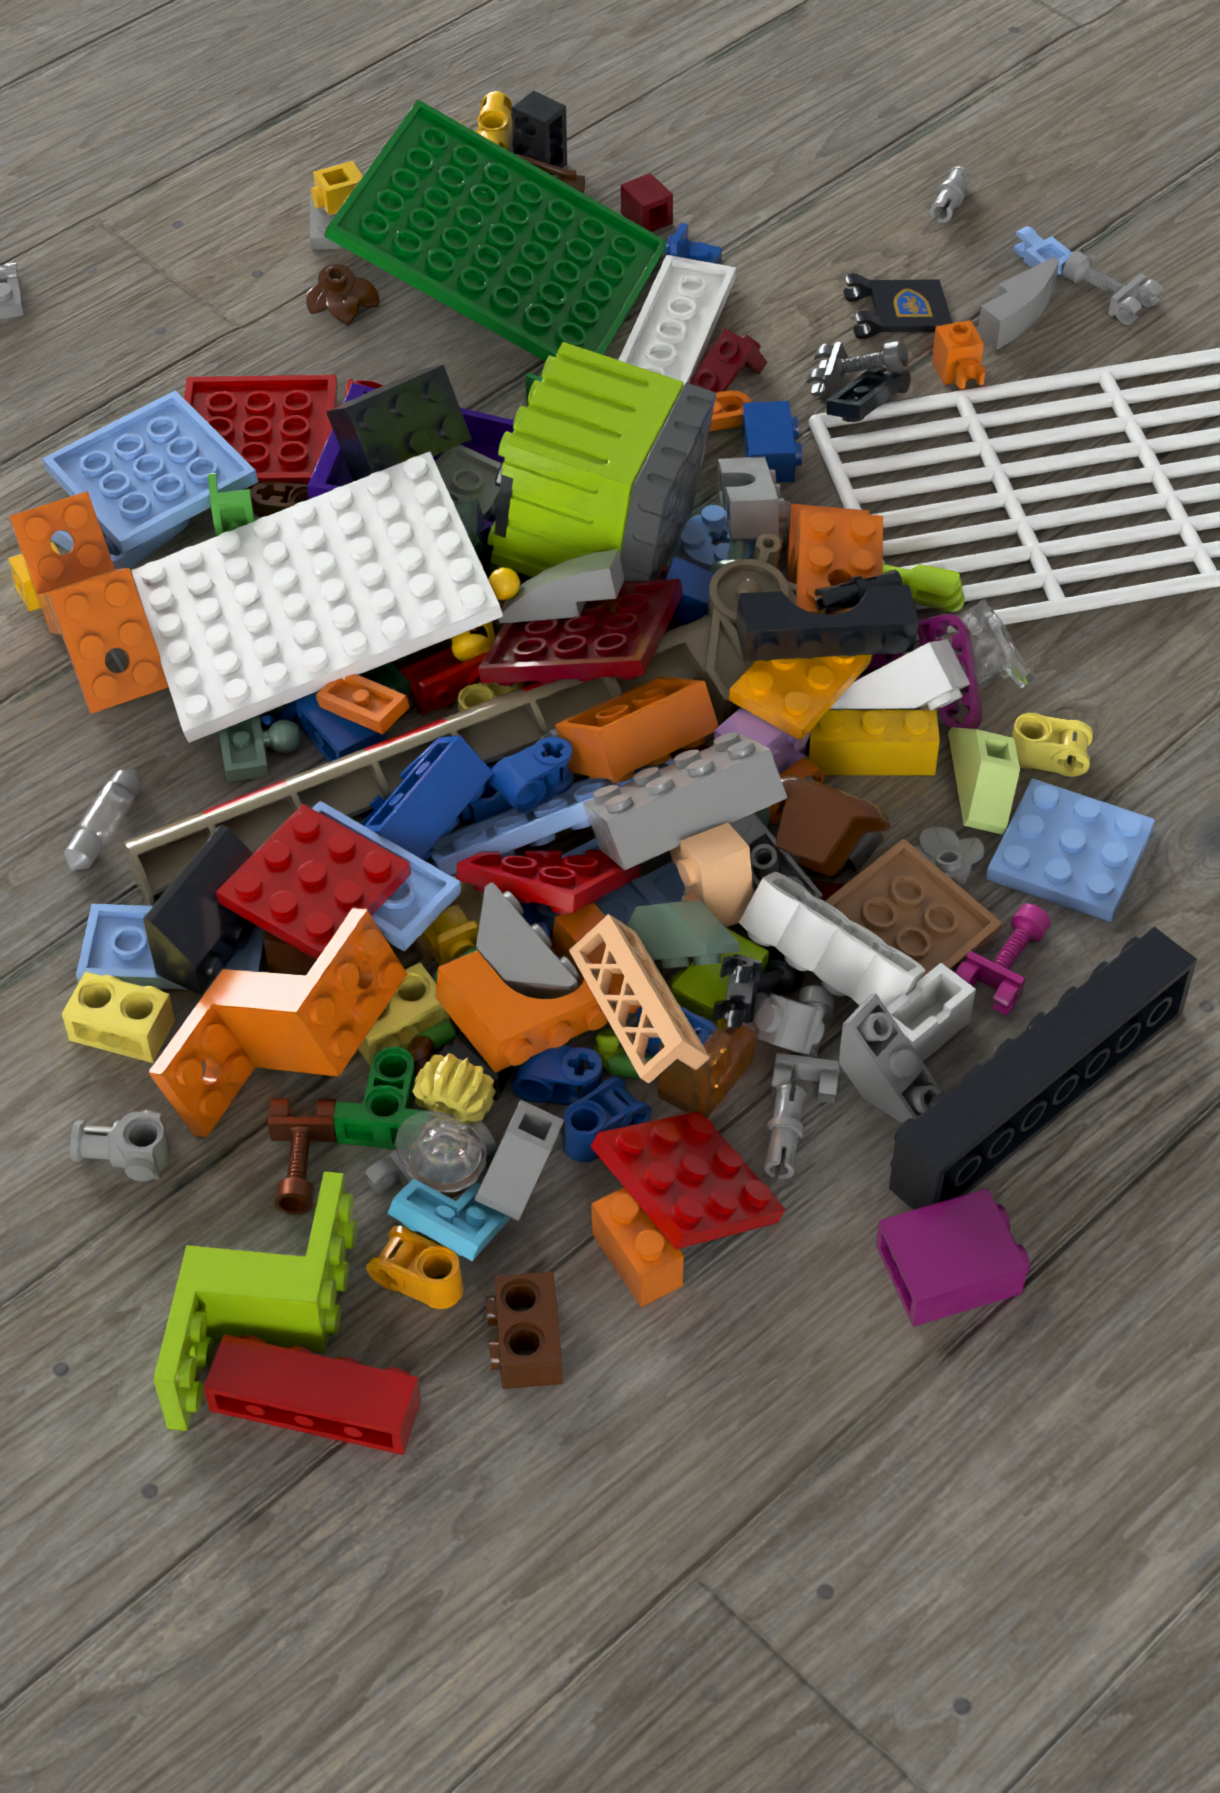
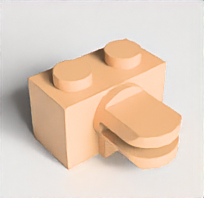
M727 822L680 841V846L669 850L673 863L677 866L680 877L685 885L686 895L682 896L681 901L701 900L724 927L739 923L754 895L749 845Z

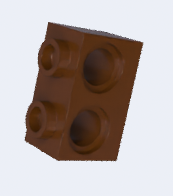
M554 1271L494 1276L495 1296H486L488 1326H498L499 1339L489 1340L491 1371L501 1370L503 1389L563 1384ZM521 1305L530 1307L529 1310L521 1312L512 1310ZM522 1349H530L535 1351L533 1354L528 1356H520L515 1354L517 1351Z

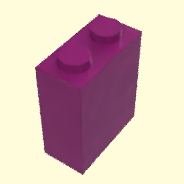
M988 1188L879 1220L876 1247L913 1327L1023 1293L1026 1275L1030 1272L1029 1257L1023 1245H1016L1010 1233L1008 1214L1003 1205H996Z

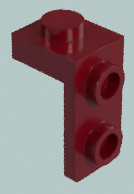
M725 328L692 376L690 384L716 393L728 390L743 366L760 374L768 362L760 353L761 345L748 335L742 334L740 337Z

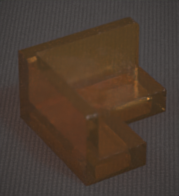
M742 1025L731 1036L716 1028L703 1045L710 1059L697 1070L676 1059L658 1075V1097L686 1113L700 1111L709 1119L755 1060L757 1032ZM662 1042L659 1044V1052L665 1047Z

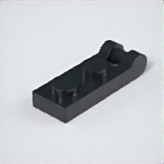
M885 367L866 370L826 400L827 415L842 417V420L846 422L863 420L894 394L906 393L911 383L909 371L887 372Z

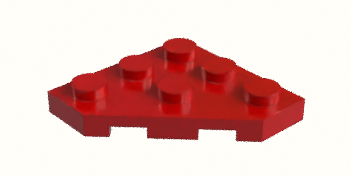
M560 850L525 851L524 856H508L500 860L501 854L499 851H482L457 863L456 879L473 884V888L480 892H484L485 887L493 882L502 893L509 891L520 903L537 902L550 906V909L555 913L573 914L578 909L591 902L600 900L604 895L621 889L623 885L640 877L641 863L624 870L601 850H585V855H569L561 859L562 853Z

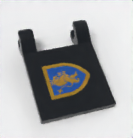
M855 273L846 276V285L848 287H856L852 289L844 288L843 294L845 299L853 302L871 295L876 313L875 315L863 310L856 313V322L858 324H865L853 327L854 335L858 339H866L880 332H935L936 326L953 323L939 279L868 280Z

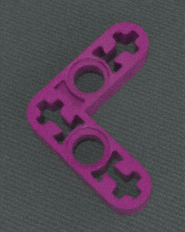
M942 614L918 620L917 635L920 639L919 647L929 642L944 640L941 636L947 634L948 626H952L958 631V633L952 635V645L957 652H962V654L955 653L959 663L964 665L966 669L965 674L970 682V685L960 689L963 696L961 703L970 710V713L964 715V722L962 723L954 718L953 715L959 712V703L956 700L947 706L939 708L940 716L943 723L950 729L951 727L977 729L982 721L983 711L969 627L958 616L953 614ZM888 653L874 654L873 662H870V665L864 672L870 674L905 654H893V658Z

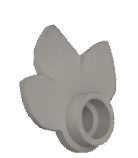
M929 826L922 830L919 837L920 845L914 846L959 886L966 883L967 877L971 873V865L981 860L984 856V846L978 838L959 840L953 830L943 826Z

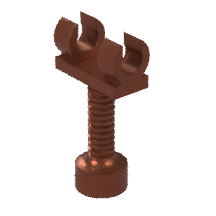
M271 1098L268 1117L270 1140L291 1141L287 1178L277 1183L274 1199L275 1207L283 1213L301 1215L309 1212L313 1207L314 1186L306 1180L310 1141L335 1142L336 1132L333 1115L337 1098H318L317 1117H291V1107H288L290 1098Z

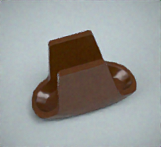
M793 774L780 776L787 798L777 834L776 846L780 850L788 852L798 866L830 878H835L865 834L887 831L890 828L888 818L877 805L867 800Z

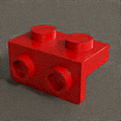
M451 648L399 670L398 682L420 712L426 714L434 709L443 708L452 701L457 700L459 692L466 686L481 683L478 667L487 652L461 662L453 655Z

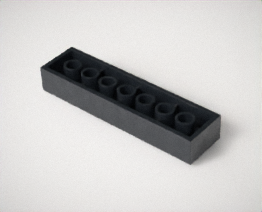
M1156 927L1150 929L1140 938L1137 936L1131 938L1116 958L1110 963L1107 961L1100 963L1091 973L1089 980L1079 988L1075 986L1069 988L1062 995L1058 1004L1047 1014L1045 1012L1038 1013L1030 1021L1026 1031L1016 1039H1006L997 1048L994 1056L984 1065L976 1064L971 1067L958 1086L950 1092L942 1091L932 1100L926 1112L916 1120L909 1118L902 1123L894 1135L895 1146L890 1163L892 1168L889 1189L913 1210L968 1194L1182 1015L1197 958Z

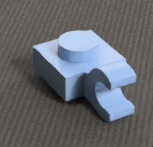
M1029 226L1016 232V235L1023 242L1015 245L1013 250L1018 256L1024 258L1023 261L1032 268L1055 257L1059 260L1057 276L1062 274L1064 265L1072 254L1069 249L1052 236L1043 240Z

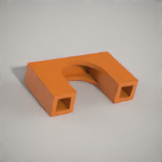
M594 902L578 909L576 913L556 916L554 920L551 949L559 958L566 957L580 976L578 981L581 986L566 996L555 999H536L514 991L503 982L478 950L438 967L435 998L495 1073L512 1065H521L538 1053L549 1048L561 1047L569 1039L589 1030H598L609 1022L569 952L576 943L606 917ZM604 941L587 956L591 964H602L606 949ZM612 974L608 989L609 995H620L624 980L623 974ZM631 1005L629 1013L637 1012V1008L641 1005Z

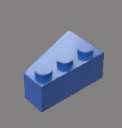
M461 736L439 737L399 774L403 781L385 800L378 794L369 803L374 810L360 824L420 859L427 861L432 854L431 847L440 836L446 835L459 822L457 816L466 805L473 803L485 791L484 784L493 772Z

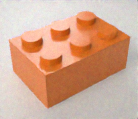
M665 676L656 677L555 724L559 738L565 739L572 746V758L568 762L570 771L587 775L590 779H609L611 783H619L633 778L636 774L635 770L642 766H654L668 761L671 758L670 753L680 748L690 749L703 744L706 741L705 736L713 733L719 727L705 681Z

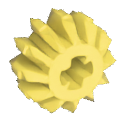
M448 1053L446 1057L433 1055L431 1060L426 1062L424 1068L420 1069L415 1079L416 1084L412 1092L416 1096L415 1103L418 1107L431 1111V1117L439 1119L441 1124L446 1122L461 1128L462 1126L469 1127L475 1122L483 1120L485 1114H488L496 1091L493 1088L494 1080L489 1075L483 1074L482 1066H474L469 1063L468 1058L461 1060Z

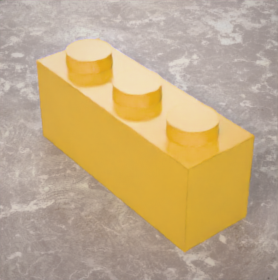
M828 710L810 730L807 757L823 769L825 775L935 776L940 742L937 710Z

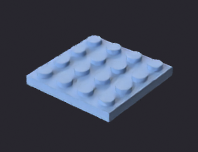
M176 390L42 458L46 471L69 496L88 491L101 530L122 553L139 546L210 508L208 474L216 473L219 493L244 490L258 482L256 470Z

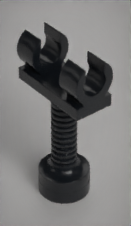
M741 954L724 957L720 977L730 975L726 1000L715 1002L712 1021L728 1019L727 1027H740L743 1022L746 1024L751 1023L757 993L767 990L776 995L794 992L803 983V971L790 966L784 957L770 961L766 965L764 973H761V961Z

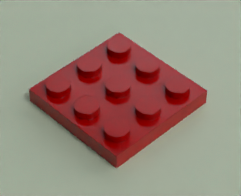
M302 804L216 891L219 904L317 960L353 908L367 909L372 916L411 875L410 863Z
M700 1111L598 1132L590 1146L675 1249L776 1224L786 1210L774 1197L770 1188L761 1182L743 1161L741 1155L727 1143L714 1128L713 1123Z

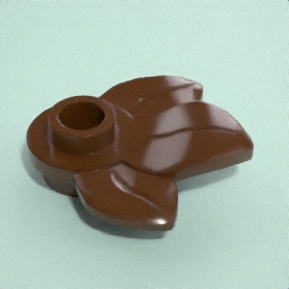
M331 264L320 271L318 283L307 293L306 304L310 314H317L328 309L335 318L345 325H349L355 318L360 305L378 307L379 295L371 282L355 277L348 267L340 264Z

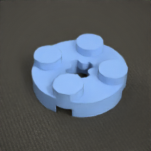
M710 505L703 508L702 514L696 515L687 521L681 533L680 542L685 561L709 571L710 566L714 562L727 560L731 541L727 528V511L721 506ZM757 538L744 539L746 541L744 559L752 558V553L756 549ZM715 541H723V542H726V543H722V542H721V543H719L718 545H713V542H715Z

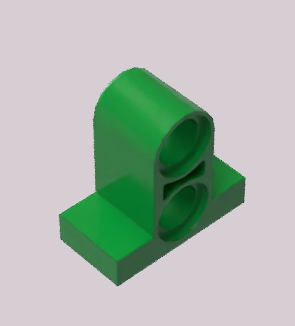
M397 1046L380 1050L374 1056L371 1064L363 1104L336 1102L333 1119L337 1143L430 1153L433 1141L431 1111L413 1109L416 1096L412 1091L416 1084L414 1059L410 1052Z

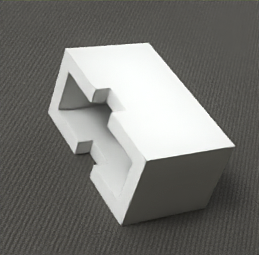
M940 963L916 983V987L907 996L902 994L886 1008L922 1061H925L970 1023L976 989L944 964Z

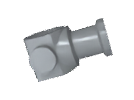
M761 992L756 995L752 1022L748 1024L743 1022L740 1027L750 1031L756 1030L758 1033L757 1038L809 1055L812 1045L819 1043L824 1034V1023L821 1020L823 1010L775 994H771L768 997L767 994Z
M154 1110L131 1112L121 1120H116L113 1127L87 1125L85 1120H77L73 1124L70 1137L72 1162H82L84 1158L110 1160L112 1167L123 1168L125 1174L133 1180L142 1182L151 1179L159 1180L160 1173L168 1166L170 1161V1151L165 1132L166 1117Z

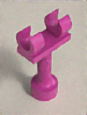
M1023 904L1020 906L1011 920L1014 933L993 962L970 951L966 956V960L959 965L955 972L972 987L979 980L997 989L993 1000L996 1002L991 1008L1005 1015L1012 1011L1017 1000L1023 995L1025 978L1010 971V968L1029 941H1040L1051 926V919L1048 914L1033 904Z

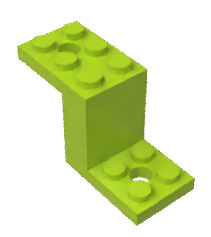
M323 1173L306 1257L186 1245L153 1378L167 1429L187 1431L191 1413L199 1412L203 1397V1384L199 1382L202 1367L210 1366L213 1355V1342L220 1343L223 1334L239 1338L243 1335H251L262 1339L266 1344L284 1348L300 1346L312 1352L326 1353L329 1334L337 1335L340 1325L341 1308L340 1305H336L338 1291L345 1292L348 1285L349 1262H344L347 1249L355 1248L358 1232L357 1220H352L354 1196L351 1193H346L343 1173Z

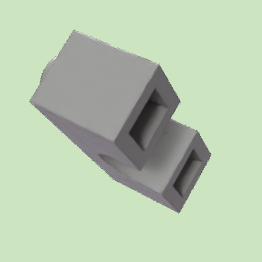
M765 456L718 459L719 498L722 508L727 511V528L730 539H752L766 533L779 537V523H783L786 520L785 500L781 498L780 484H776L775 470H769Z

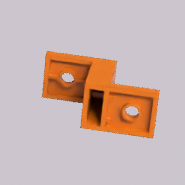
M88 491L8 516L49 633L62 634L89 713L92 714L168 688L169 686L160 661L161 657L130 568H114ZM57 531H65L72 537L73 547L65 555L57 554L51 547V537ZM114 648L124 651L128 660L124 670L118 673L111 672L105 664L106 654Z
M790 504L786 580L796 584V605L798 607L820 614L814 600L816 598L814 594L816 589L848 582L850 577L857 575L865 578L882 574L883 516L869 515V510ZM847 608V609L839 610V611H837V612H833V613H829V614L842 613V612L848 611V610H850V609H852V608Z
M353 908L306 976L222 969L148 1073L194 1136L208 1137L255 1068L339 1077L407 976V973L367 909ZM204 1060L206 1064V1072L202 1079L203 1068L201 1064Z

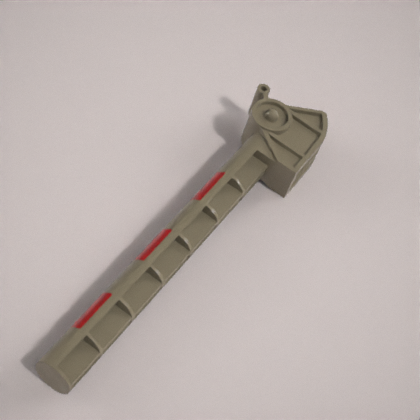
M762 534L756 541L755 559H738L720 567L710 581L707 616L665 632L644 675L628 680L618 677H601L588 682H582L578 679H562L548 684L535 682L122 842L130 870L146 905L154 906L221 824L229 827L254 854L302 804L313 808L321 801L354 821L361 823L374 810L369 803L378 794L385 800L403 781L399 774L439 737L461 736L489 767L497 764L505 757L512 756L536 744L543 735L556 729L555 724L659 676L705 681L715 716L720 726L741 708L729 701L730 688L755 663V661H743L735 624L739 594L782 591L796 605V584L787 581L778 570L781 548L780 539L774 534Z

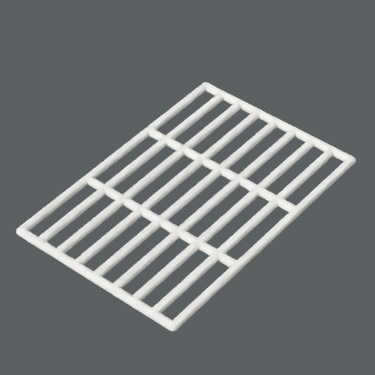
M1220 348L883 403L858 422H846L842 420V417L827 415V413L815 414L809 418L810 429L844 508L862 510L860 504L993 482L997 491L994 494L871 514L883 516V528L1005 508L1010 518L1008 520L883 541V557L996 537L1018 535L1023 546L921 563L963 573L1025 561L1031 562L1035 571L1033 574L962 586L965 597L964 602L1040 588L1044 589L1049 601L960 616L959 618L969 627L970 631L1220 587V570L1217 571L1211 558L1220 557V541L1202 543L1197 534V531L1220 528V512L1188 517L1182 506L1220 499V483L1174 491L1168 480L1220 471V455L1160 465L1155 455L1157 453L1220 443V427L1148 440L1142 431L1144 428L1220 416V400L1135 415L1128 405L1220 389V374L1120 390L1115 381L1220 363ZM1099 383L1104 391L1101 394L977 414L972 405ZM957 407L961 417L837 438H831L827 429ZM1110 407L1113 408L1117 418L992 439L988 438L984 428ZM966 431L969 432L973 442L844 464H842L838 455L841 452ZM1125 432L1130 440V443L1001 464L996 454ZM978 456L981 457L985 466L983 468L853 489L849 478ZM1139 457L1144 467L1013 490L1009 481L1011 478ZM1150 482L1153 483L1158 493L1026 516L1021 506L1022 504ZM1163 508H1166L1172 519L1039 543L1034 531ZM1180 535L1186 546L1052 570L1047 560L1048 557ZM1193 561L1200 574L1067 598L1060 587L1063 584ZM918 564L904 566L900 568L912 570V568L916 567V565ZM914 604L916 610L931 608ZM948 626L947 634L943 636L956 634L958 631L952 626ZM916 634L915 641H918L920 639L919 636Z

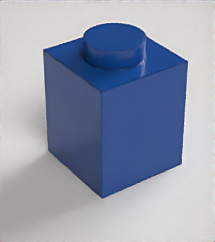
M675 556L662 580L681 579L683 595L672 618L687 624L702 618L704 614L707 615L709 586L714 573Z

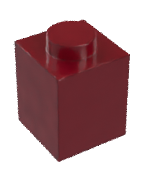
M651 173L645 174L621 184V214L650 232L673 224V194Z

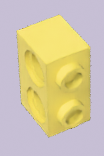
M421 962L405 969L407 976L358 1048L370 1067L374 1056L380 1050L395 1046L407 1049L412 1038L418 1033L444 1019L450 1021L449 1014L435 998L436 983Z
M86 971L62 1012L69 1041L154 1063L175 1022L169 993H165L153 986L143 987L127 983L112 975L101 976Z

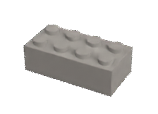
M727 733L716 738L713 741L714 746L703 751L689 750L683 752L673 759L674 763L661 769L658 767L644 769L633 776L634 781L620 787L618 785H609L597 790L593 794L594 798L584 802L583 805L600 850L626 870L680 846V841L727 822L730 824L786 799L787 795L771 750L742 733Z

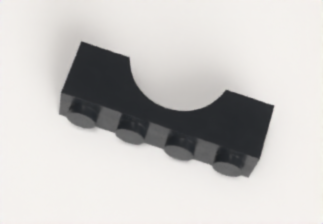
M894 585L867 587L865 595L859 604L848 611L838 614H817L806 611L792 603L782 591L740 593L735 624L743 661H769L912 652L919 621L910 586Z

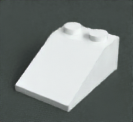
M948 639L934 641L853 682L830 709L918 708L928 705L930 711L962 698L960 689L970 685V682Z

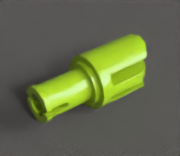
M883 563L882 573L897 570L902 578L903 585L910 586L914 604L949 612L959 611L964 606L965 597L959 572L918 564L912 570Z

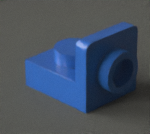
M681 223L674 235L670 234L665 250L666 255L719 264L722 260L721 247L688 240V224Z

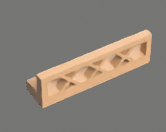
M608 914L569 950L642 1080L650 1083L676 1059H679L695 1070L710 1059V1056L634 930ZM604 941L606 949L602 964H591L587 956ZM612 974L624 975L620 995L608 994ZM631 1005H641L643 1008L638 1027H627L626 1025ZM649 1037L660 1038L665 1047L647 1062L644 1056Z

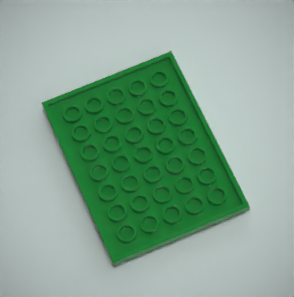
M419 99L414 103L330 221L324 237L544 361L547 360L549 355L556 357L562 342L604 355L664 253L667 243L661 237Z

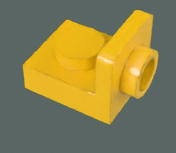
M457 904L445 909L421 936L439 966L453 961L476 946L479 925L475 920L469 922L461 907Z

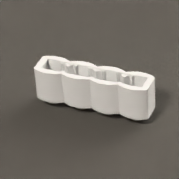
M776 871L762 878L739 921L748 931V936L754 942L766 947L775 946L785 955L784 959L790 966L800 971L810 970L822 980L821 983L826 990L837 996L847 995L859 1006L870 994H877L884 1006L888 1007L902 994L907 996L915 989L916 983L926 971L911 957L888 946L873 932L850 921L838 909L812 896L800 884Z

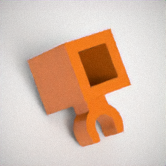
M971 320L936 326L932 363L944 385L956 383L960 389H964L966 381L975 379L979 386L984 385L985 368L981 364L984 343Z

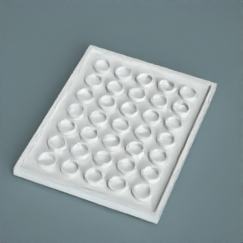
M431 452L412 457L407 461L372 473L367 477L337 487L332 491L307 501L299 502L292 507L262 517L257 521L232 531L224 532L217 537L131 570L161 657V665L183 733L189 743L317 692L328 682L340 678L344 681L346 676L352 674L359 675L503 617L497 598Z

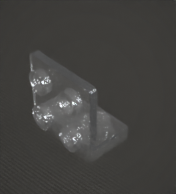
M985 599L958 615L969 627L978 685L997 673L1003 679L1010 676L1020 688L1035 680L1004 622ZM948 626L947 634L941 636V638L944 640L948 639L954 653L962 654V652H957L952 645V635L958 633V631L952 626ZM920 641L917 642V644H916V647H917V648H918L919 645H920ZM960 663L963 671L966 672L964 665Z

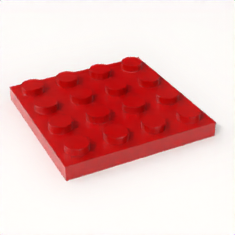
M337 375L186 377L184 399L256 470L257 483L262 481H281L308 485L332 430L326 411L336 407ZM255 483V484L249 486L248 488H246V489H244V490H247V489H250V490H251V489L253 488V486L256 485L257 483Z

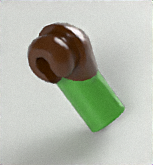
M448 1019L442 1020L412 1038L407 1051L411 1053L414 1059L416 1077L420 1069L424 1068L426 1062L431 1060L430 1054L433 1051L445 1046L448 1041H454L457 1037Z

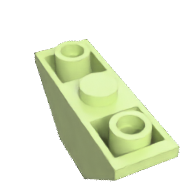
M951 727L948 737L963 824L967 827L1003 835L1007 829L1020 772L1015 740L1011 737L978 729Z

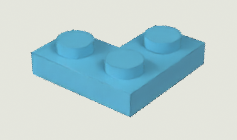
M416 1179L410 1181L393 1198L387 1213L401 1221L408 1229L421 1232L455 1251L457 1255L464 1256L471 1261L476 1258L511 1219L510 1216L474 1200L481 1186L477 1182H474L457 1201H454Z

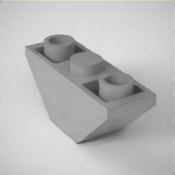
M493 882L488 884L484 891L476 949L503 982L514 991L536 999L560 998L577 990V981L580 979V976L573 964L564 956L560 959L556 957L549 948L552 944L543 929L536 923L530 926L521 916L524 911L512 893L507 891L503 894Z
M870 994L843 1023L839 1064L864 1100L901 1123H904L909 1118L916 1120L928 1110L930 1103L942 1092V1089L878 995Z
M520 1100L474 1200L519 1221L564 1120Z

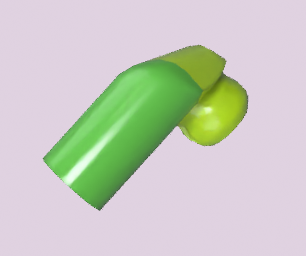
M601 1030L595 1036L596 1044L593 1046V1050L600 1055L603 1067L613 1076L640 1078L627 1053L619 1045V1039L614 1030ZM644 1056V1057H645L646 1061L648 1062V1061H650L654 1056Z

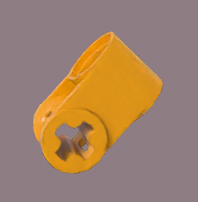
M393 1226L387 1236L389 1241L379 1256L370 1259L366 1265L368 1275L382 1287L405 1294L427 1304L431 1308L447 1309L454 1306L461 1299L464 1292L459 1258L455 1251L419 1236L416 1232L403 1226ZM440 1275H445V1276H446V1277H444V1278H442V1279H432V1278H434V1277H436V1276H440Z

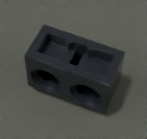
M532 91L511 107L513 154L530 157L563 168L567 165L566 105L536 91Z

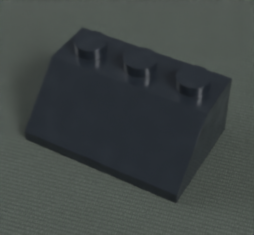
M221 824L143 918L156 975L199 995H202L212 981L214 982L222 969L226 968L227 962L235 952L247 945L252 931L257 926L218 903L216 891L253 855L250 849L227 826Z

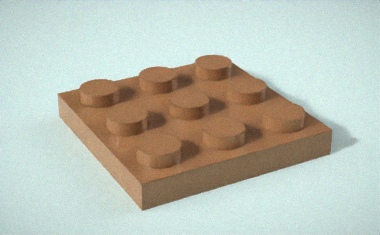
M904 838L825 900V902L843 913L850 921L870 930L888 946L903 952L919 963L926 970L922 978L940 963L954 971L966 960V956L970 951L975 953L998 933L1003 924Z

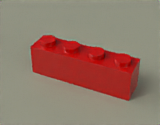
M223 1334L204 1384L210 1412L401 1455L405 1453L421 1403L418 1377L411 1376L405 1370L395 1367L379 1369L365 1366L359 1361L345 1356L337 1357L336 1359L320 1356L300 1346L284 1348L266 1344L262 1339L251 1335H243L239 1338Z

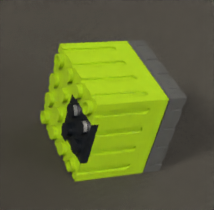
M562 342L556 357L548 356L542 371V382L537 380L533 382L528 395V407L522 405L519 407L513 423V433L506 431L499 446L498 455L505 457V459L500 464L495 478V486L500 487V490L494 499L491 509V515L496 517L487 542L488 545L494 546L491 563L535 577L544 570L567 560L591 553L618 549L624 582L659 580L693 511L717 393L689 383L683 385V381Z

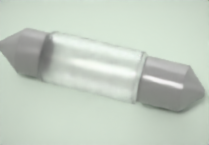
M136 769L116 771L95 798L75 829V835L63 852L70 870L89 869L101 850L105 849L134 804V798L141 789Z

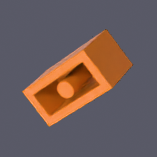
M624 1187L591 1203L592 1235L640 1307L683 1286L684 1255L680 1249L673 1247Z

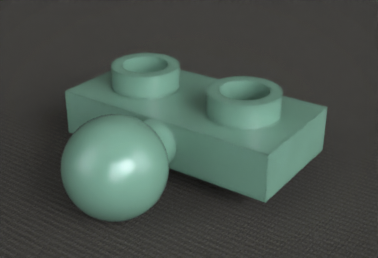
M257 715L220 730L219 736L226 781L234 782L269 776L265 748L272 747L280 753H289L295 750L301 741L299 727L294 722L283 719L274 722L269 730L262 731L260 717Z

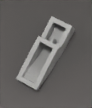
M1052 257L1000 283L997 298L981 306L978 334L995 350L1015 340L1040 317L1055 289L1059 263L1057 258Z
M618 549L591 553L567 560L544 570L520 586V590L515 597L505 601L501 609L503 617L498 618L499 623L579 617L586 601L616 599L624 582Z

